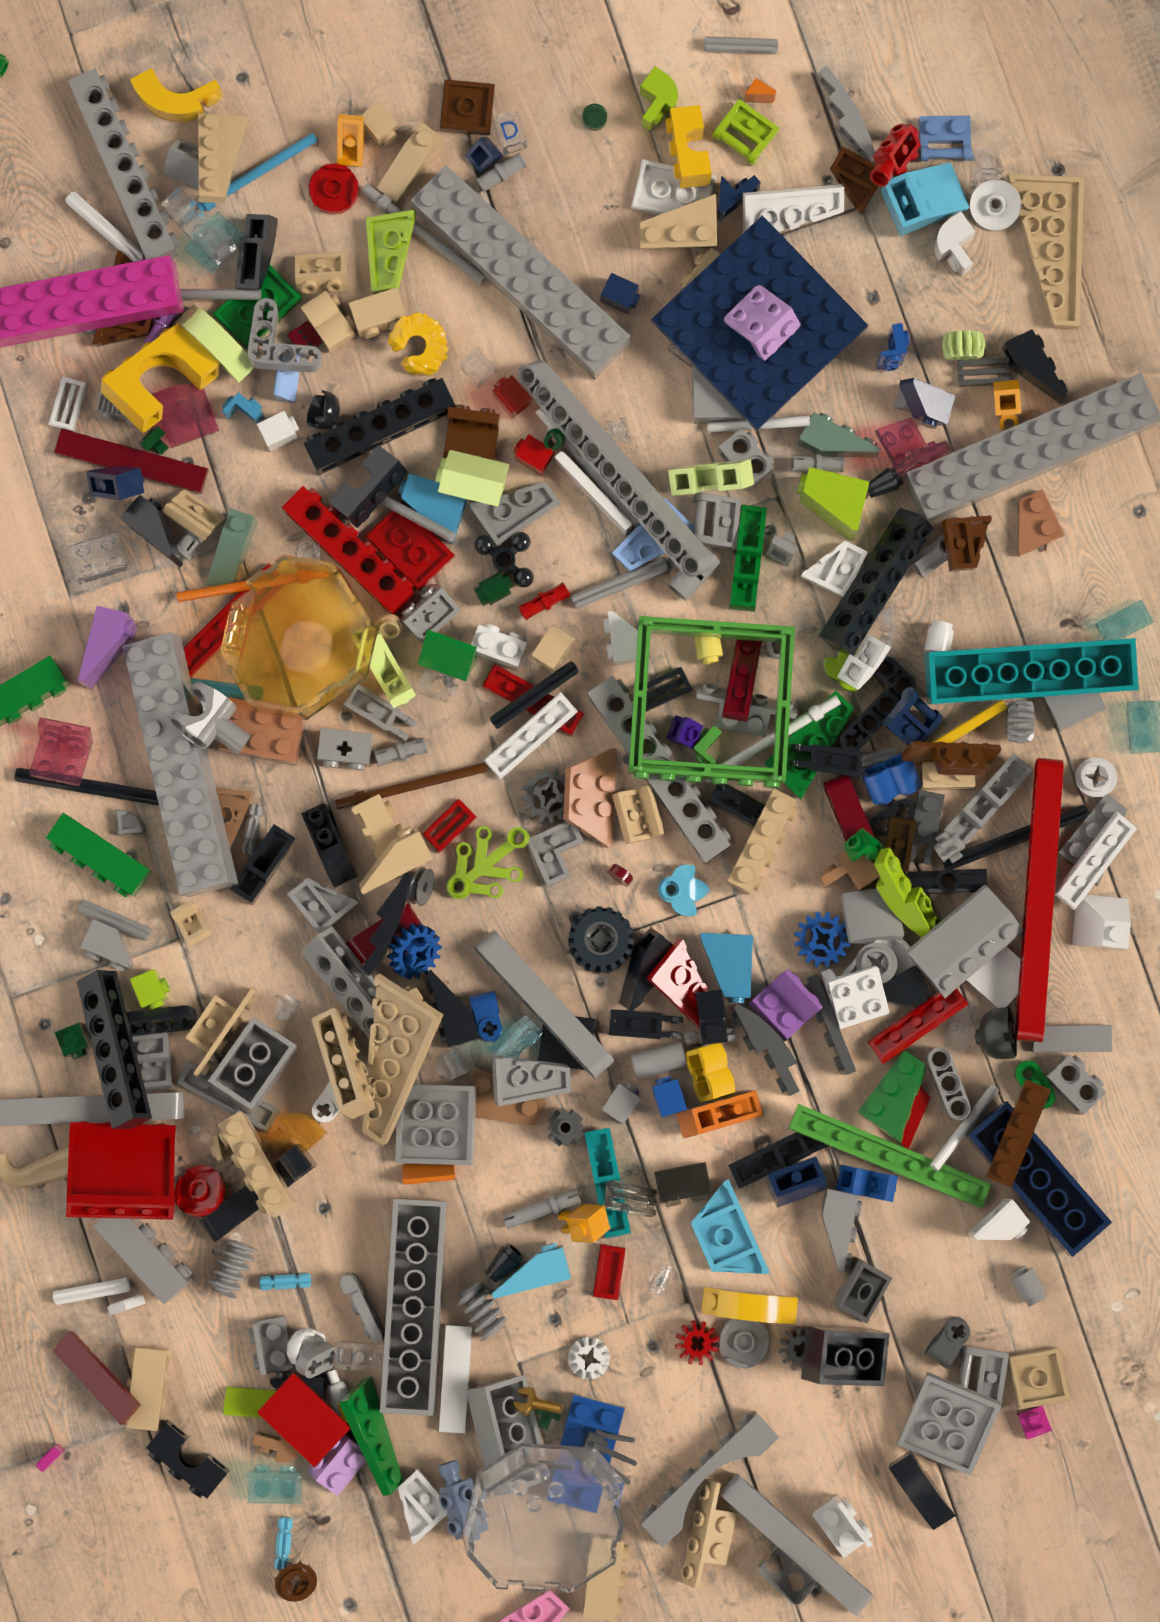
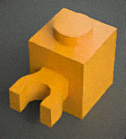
M1019 380L993 382L995 415H1000L999 429H1004V421L1006 419H1012L1014 426L1019 425L1018 416L1016 415L1021 414Z
M582 1204L573 1213L562 1211L558 1215V1220H565L568 1223L561 1228L562 1234L570 1233L572 1242L594 1243L610 1229L605 1205Z

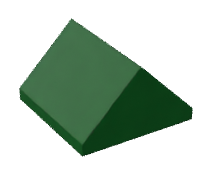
M428 629L418 665L466 682L477 661V647Z

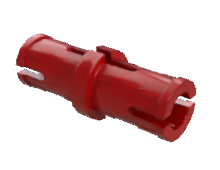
M562 582L544 593L541 591L537 594V597L519 605L518 608L526 621L544 610L546 612L551 610V606L571 596L566 585Z

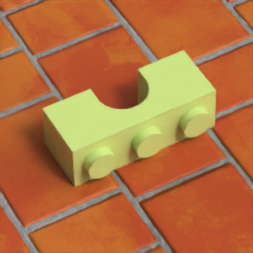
M751 459L686 465L668 470L672 496L695 494L719 489V491L744 489L754 485Z

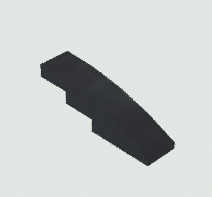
M406 872L376 913L384 921L370 938L369 942L377 948L361 968L371 976L386 955L389 945L399 929L408 903L410 885L413 878L409 872Z
M795 1132L729 1164L728 1167L739 1189L766 1177L767 1174L783 1169L828 1145Z

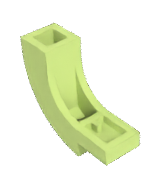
M193 305L176 321V324L179 323L220 362V366L238 383L254 369L244 349L201 308L198 309Z
M374 622L351 634L393 708L406 704L411 698L416 696Z

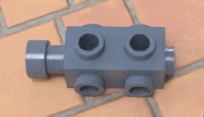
M452 1460L437 1466L440 1477H444L446 1484L445 1487L440 1488L439 1504L447 1511L449 1517L447 1528L449 1533L455 1536L456 1540L463 1539L464 1543L480 1538L478 1533L487 1530L488 1527L472 1478L461 1480L458 1472L461 1470L458 1460Z

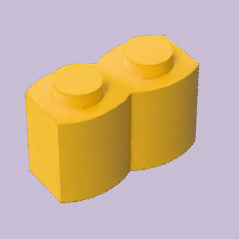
M721 1043L710 1044L686 1052L687 1066L693 1076L694 1090L700 1102L735 1092L734 1078L727 1067V1054Z

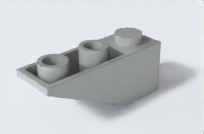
M826 1189L821 1217L837 1271L844 1274V1269H849L852 1253H848L849 1243H854L857 1227H853L855 1216L859 1217L862 1201H858L859 1195Z

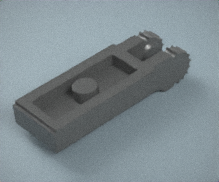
M924 790L918 791L915 806L916 813L913 819H916V828L910 858L911 862L916 858L917 843L926 844L923 864H930L945 797L943 794Z

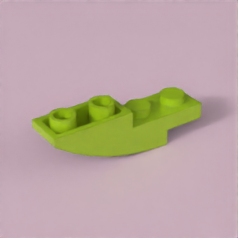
M891 848L881 849L874 863L880 875L876 889L893 913L908 928L920 937H923L939 924L941 919L936 916L931 906L930 898L925 895L922 887L911 888V882L904 875L900 867V861L894 856Z

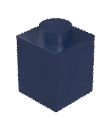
M611 272L600 295V302L628 314L631 308L635 309L641 298V295L638 294L639 285Z

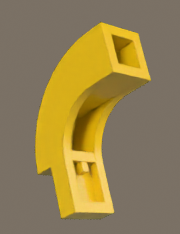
M152 68L130 79L143 105L158 117L173 122L198 120V113L205 114L202 107L212 106L223 97L216 79L183 94L171 92L163 87Z
M704 1287L701 1313L738 1320L796 1324L798 1297Z

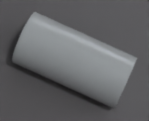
M712 552L710 553L713 557V566L710 570L695 577H687L680 570L668 583V587L684 601H688L720 564L719 559Z
M681 1041L660 1046L655 1050L652 1048L630 1054L636 1079L687 1066Z

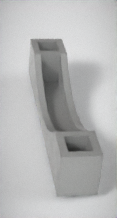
M757 1412L753 1415L747 1413L738 1422L740 1427L734 1433L728 1431L718 1441L721 1445L714 1452L709 1449L699 1459L702 1463L695 1470L690 1467L680 1477L682 1482L674 1488L671 1485L662 1493L661 1497L663 1500L658 1505L654 1506L651 1504L643 1511L641 1515L644 1518L641 1520V1525L662 1548L682 1530L688 1503L697 1487L708 1475L733 1460L762 1455L779 1438Z

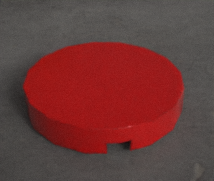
M338 163L322 166L317 172L315 171L312 174L308 184L309 196L314 206L321 212L331 215L342 214L350 210L356 203L359 195V183L356 176L347 166Z
M198 1165L191 1167L176 1182L174 1189L175 1202L189 1216L202 1217L209 1215L219 1207L224 1199L226 1191L225 1181L221 1174L210 1166Z

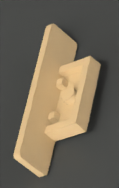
M251 987L237 1009L214 995L185 1038L207 1053L192 1074L197 1078L200 1073L205 1076L213 1064L209 1060L215 1051L217 1053L221 1052L228 1042L224 1037L229 1029L233 1032L242 1021V1018L239 1017L244 1008L249 1010L257 999L253 995L256 991L255 988Z
M705 1478L698 1489V1500L692 1518L693 1524L690 1538L687 1542L686 1558L681 1570V1583L697 1589L700 1586L704 1563L727 1564L737 1513L734 1511L716 1508L721 1484L709 1478Z

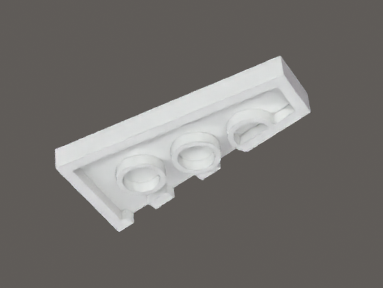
M839 184L743 193V233L762 215L778 232L787 229L798 228L801 224L810 221L816 222L844 212V186Z

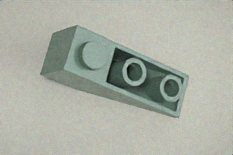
M813 412L810 418V426L804 428L797 443L803 448L822 456L878 457L881 448L877 447L878 443L871 438L864 437L863 439L855 435V431L846 425L839 426L832 422L833 419L824 413H819L818 415Z

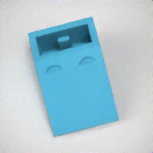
M951 162L907 172L894 177L880 191L900 237L970 209Z

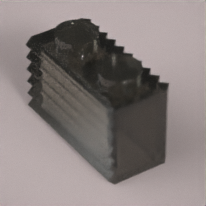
M706 1162L654 1172L659 1202H665L666 1207L681 1205V1199L690 1197L692 1202L706 1200V1194L712 1193Z

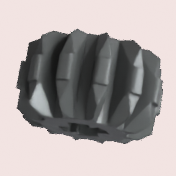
M795 1326L796 1335L793 1336L789 1330L785 1331L786 1335L790 1338L789 1341L780 1338L779 1342L782 1345H786L787 1348L779 1349L778 1353L782 1355L788 1354L782 1360L784 1364L789 1363L793 1359L791 1364L792 1370H796L798 1363H800L802 1370L804 1352H801L800 1356L796 1355L797 1351L794 1349V1346L805 1342L806 1328L803 1335H801L800 1327Z

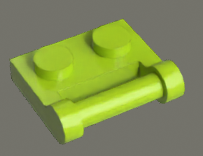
M738 99L715 129L712 137L717 141L721 140L745 157L747 159L746 162L753 166L777 135L780 128L741 99ZM731 126L757 145L754 150H751L726 132L728 127Z

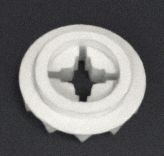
M1087 759L1080 764L1076 771V786H1078L1082 794H1086L1091 798H1103L1113 791L1117 783L1116 769L1105 759ZM1097 769H1099L1100 778L1104 780L1099 781L1096 787H1093V780L1089 776L1093 777Z
M584 1337L577 1340L570 1348L568 1362L571 1370L582 1379L593 1380L602 1376L608 1369L610 1353L607 1346L601 1340L594 1337ZM593 1347V1357L600 1361V1363L591 1362L587 1369H584L585 1360L578 1356V1354L587 1355Z

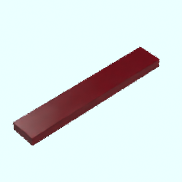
M62 428L54 450L56 455L103 468L119 466L138 467L144 479L199 494L203 493L209 469Z

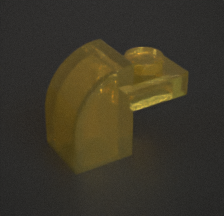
M290 1113L279 1119L286 1128L282 1130L279 1127L268 1137L271 1142L267 1147L273 1153H277L288 1141L295 1137L308 1151L328 1131L309 1114Z

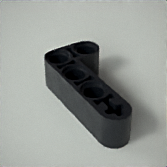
M886 656L881 663L888 664L891 667L892 672L890 675L881 674L878 668L873 673L874 678L885 690L843 732L838 740L839 748L859 751L883 726L882 722L891 711H883L879 703L881 700L887 699L892 703V710L902 699V692L897 688L899 681H906L910 687L916 690V680L892 657ZM871 718L875 723V728L866 730L862 726V719ZM858 731L860 736L854 743L856 747L851 745L848 748L845 745L847 742L846 738L851 739Z

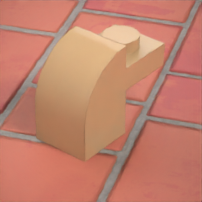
M552 625L531 657L534 661L554 673L562 659L565 660L570 653V647L576 638L556 625Z

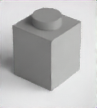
M627 1082L624 1086L618 1084L602 1110L624 1124L641 1099L637 1096L639 1090Z

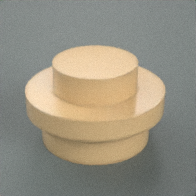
M385 614L379 618L377 628L384 638L393 639L402 632L403 623L398 616Z

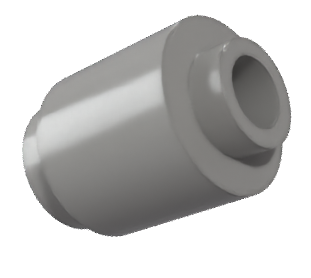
M1026 1265L1012 1272L1014 1277L1010 1281L1021 1301L1026 1302L1028 1307L1046 1297L1044 1293L1045 1288L1033 1267L1027 1269Z

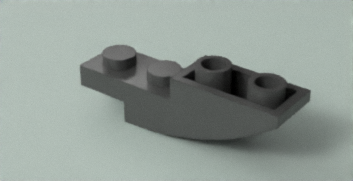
M739 1004L732 1007L734 1013L731 1016L737 1028L743 1027L746 1033L743 1040L748 1050L754 1049L756 1054L766 1050L767 1055L764 1056V1059L770 1070L775 1068L779 1076L775 1080L782 1094L787 1092L788 1096L799 1092L800 1090L788 1067L796 1064L797 1061L782 1038L771 1026L752 1011Z

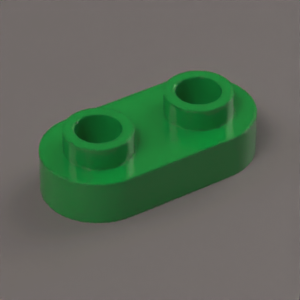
M1033 1061L1020 1062L1014 1070V1077L1020 1088H1022L1026 1079L1023 1077V1071L1029 1069L1031 1077L1027 1080L1051 1089L1043 1109L1051 1107L1055 1102L1056 1094L1039 1065Z

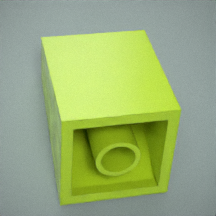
M809 467L807 474L802 473L796 494L801 495V504L845 538L853 541L859 528L870 481Z

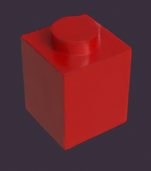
M528 434L525 440L521 438L514 448V452H516L515 461L542 476L554 458L555 450L551 451L552 448L546 449L543 442Z

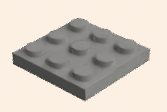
M413 1084L396 1124L395 1163L474 1165L476 1086Z
M927 1372L897 1440V1445L971 1475L1002 1404L993 1398Z

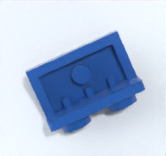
M903 323L892 324L887 337L889 350L880 353L876 363L877 369L883 368L884 371H894L899 369V366H902L907 355V346L910 345L909 334L907 330H903Z

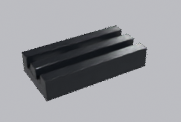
M682 667L647 682V689L677 675H680L681 678L647 694L645 712L651 711L692 691V687ZM684 684L685 688L648 705V700Z

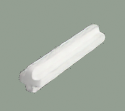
M121 1278L56 1290L53 1292V1301L55 1305L125 1293L131 1290V1283L129 1278Z

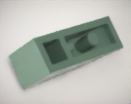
M232 508L230 509L220 535L207 585L216 586L236 582L258 525L254 516Z

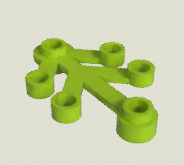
M479 827L476 831L478 840L474 868L466 874L467 859L473 854V848L469 843H459L456 847L458 855L456 873L448 879L446 884L448 894L454 899H464L470 893L484 894L494 899L502 897L504 889L501 884L491 883L483 885L473 882L480 876L505 878L511 882H520L524 877V872L521 868L493 866L515 848L527 846L530 840L528 831L521 827L512 828L508 832L507 841L486 857L488 842L492 839L493 832L489 827ZM486 829L488 831V837L482 839L480 835L481 831ZM522 833L524 840L518 843L516 836ZM466 845L468 853L462 855L461 848ZM514 870L519 872L517 879L511 877V873ZM458 882L464 884L462 891H457L456 889ZM497 886L499 893L494 896L491 893V889Z

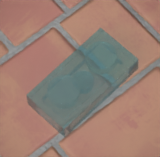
M1140 600L1095 623V626L1103 640L1123 639L1151 625L1154 621L1145 604Z

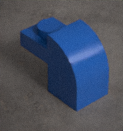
M841 1165L836 1190L893 1202L898 1176Z

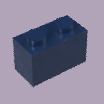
M815 1156L767 1174V1186L776 1207L779 1208L826 1190V1178Z

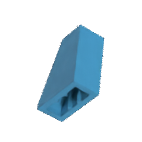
M409 473L407 480L403 479L399 488L402 502L408 508L455 532L457 535L468 499L438 492L440 483ZM455 538L451 542L448 540L446 541L450 544H454Z
M700 933V942L719 989L722 990L723 998H729V1003H744V999H749L751 996L753 935Z

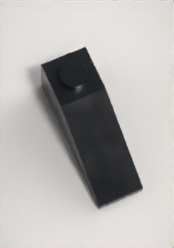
M139 495L120 518L134 532L180 568L183 562L169 522L160 512L163 507L153 498L146 500L143 496Z

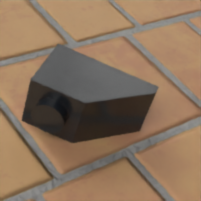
M914 966L883 984L887 1003L904 1007L912 1004L916 1008L927 1001L925 995L930 993V990Z

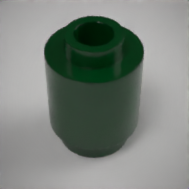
M497 572L479 582V586L475 587L474 591L483 606L487 604L491 606L509 596L513 584L507 574L501 575L500 572Z

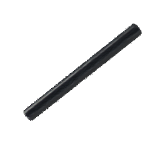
M17 768L14 775V780L21 783L159 806L155 790L24 768Z
M1080 805L1060 813L1059 828L1087 818L1088 812L1086 807ZM1030 825L962 850L960 853L963 857L954 863L950 859L945 862L942 861L944 869H955L1028 841Z

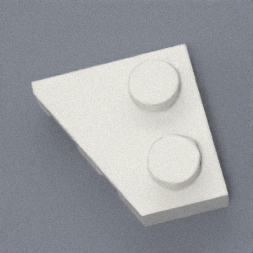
M844 541L808 570H805L801 578L843 598L857 576L868 551Z
M419 1469L398 1487L413 1544L417 1543L448 1515L447 1511L439 1504V1496L441 1494Z

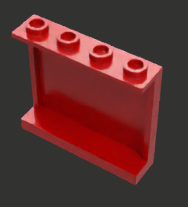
M70 1122L66 1217L173 1220L175 1207L176 1125L165 1123L157 1125L140 1124L132 1129H112L110 1122Z

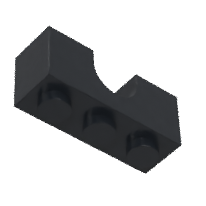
M379 445L362 463L370 474L367 484L361 488L354 489L344 483L328 501L341 517L357 529L369 518L374 509L386 499L390 491L403 480L408 472L397 458Z
M169 1420L146 1447L150 1451L148 1455L156 1463L161 1464L163 1462L170 1468L168 1472L178 1481L183 1479L190 1484L189 1490L197 1497L202 1498L204 1496L207 1499L230 1470L211 1454L201 1464L191 1465L187 1463L182 1456V1447L189 1439V1436Z

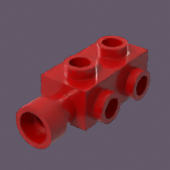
M901 123L895 125L873 155L876 166L870 173V179L875 185L884 187L893 176L897 177L906 173L908 162L918 157L917 150L921 146L918 139L919 131L912 124L904 125Z

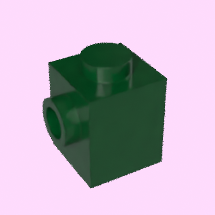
M78 1022L54 1032L64 1057L72 1056V1059L75 1060L87 1055L86 1050L92 1048L84 1023Z

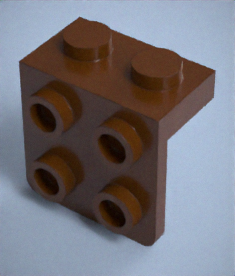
M461 404L449 407L443 458H447L449 451L453 450L494 460L500 427V414H496L495 410L481 408L480 411L470 410L469 406Z

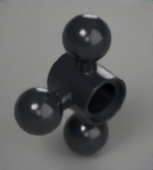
M525 532L513 534L510 540V548H494L495 543L488 535H481L475 540V550L480 555H490L492 557L493 567L496 572H500L501 575L512 573L515 584L521 588L529 587L533 583V572L526 567H517L515 560L517 552H524L530 547L531 539ZM508 556L511 559V563L507 567H501L497 564L499 557Z

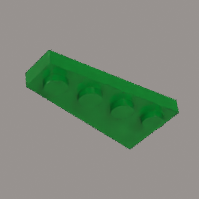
M836 690L828 699L836 695L841 704L823 714L824 717L817 722L813 720L795 731L788 738L786 782L784 785L800 800L817 772L788 766L789 760L798 759L810 762L811 753L792 751L791 744L833 746L854 710V707ZM773 755L763 764L767 768H772Z
M372 1376L363 1378L339 1402V1405L382 1495L387 1496L391 1495L401 1485L403 1479L383 1413H380V1403Z

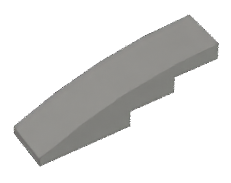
M825 66L819 71L817 81L830 94L826 105L840 119L837 123L836 131L861 157L874 163L873 155L875 151L856 105L844 86L831 70Z
M1013 753L941 833L946 831L950 835L955 832L965 846L1030 775L1033 769Z

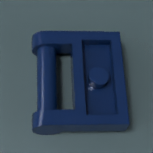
M908 687L902 692V699L882 722L885 727L907 746L915 741L926 742L943 719V715L938 710L930 708L918 697V692L912 687ZM912 705L926 717L924 724L908 711Z

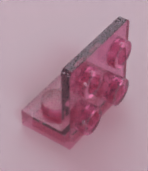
M911 417L881 427L875 431L898 475L905 474L935 461L951 450L947 441L937 444L935 441L926 444Z
M40 717L37 725L40 739L29 771L30 776L79 786L93 744L91 727Z

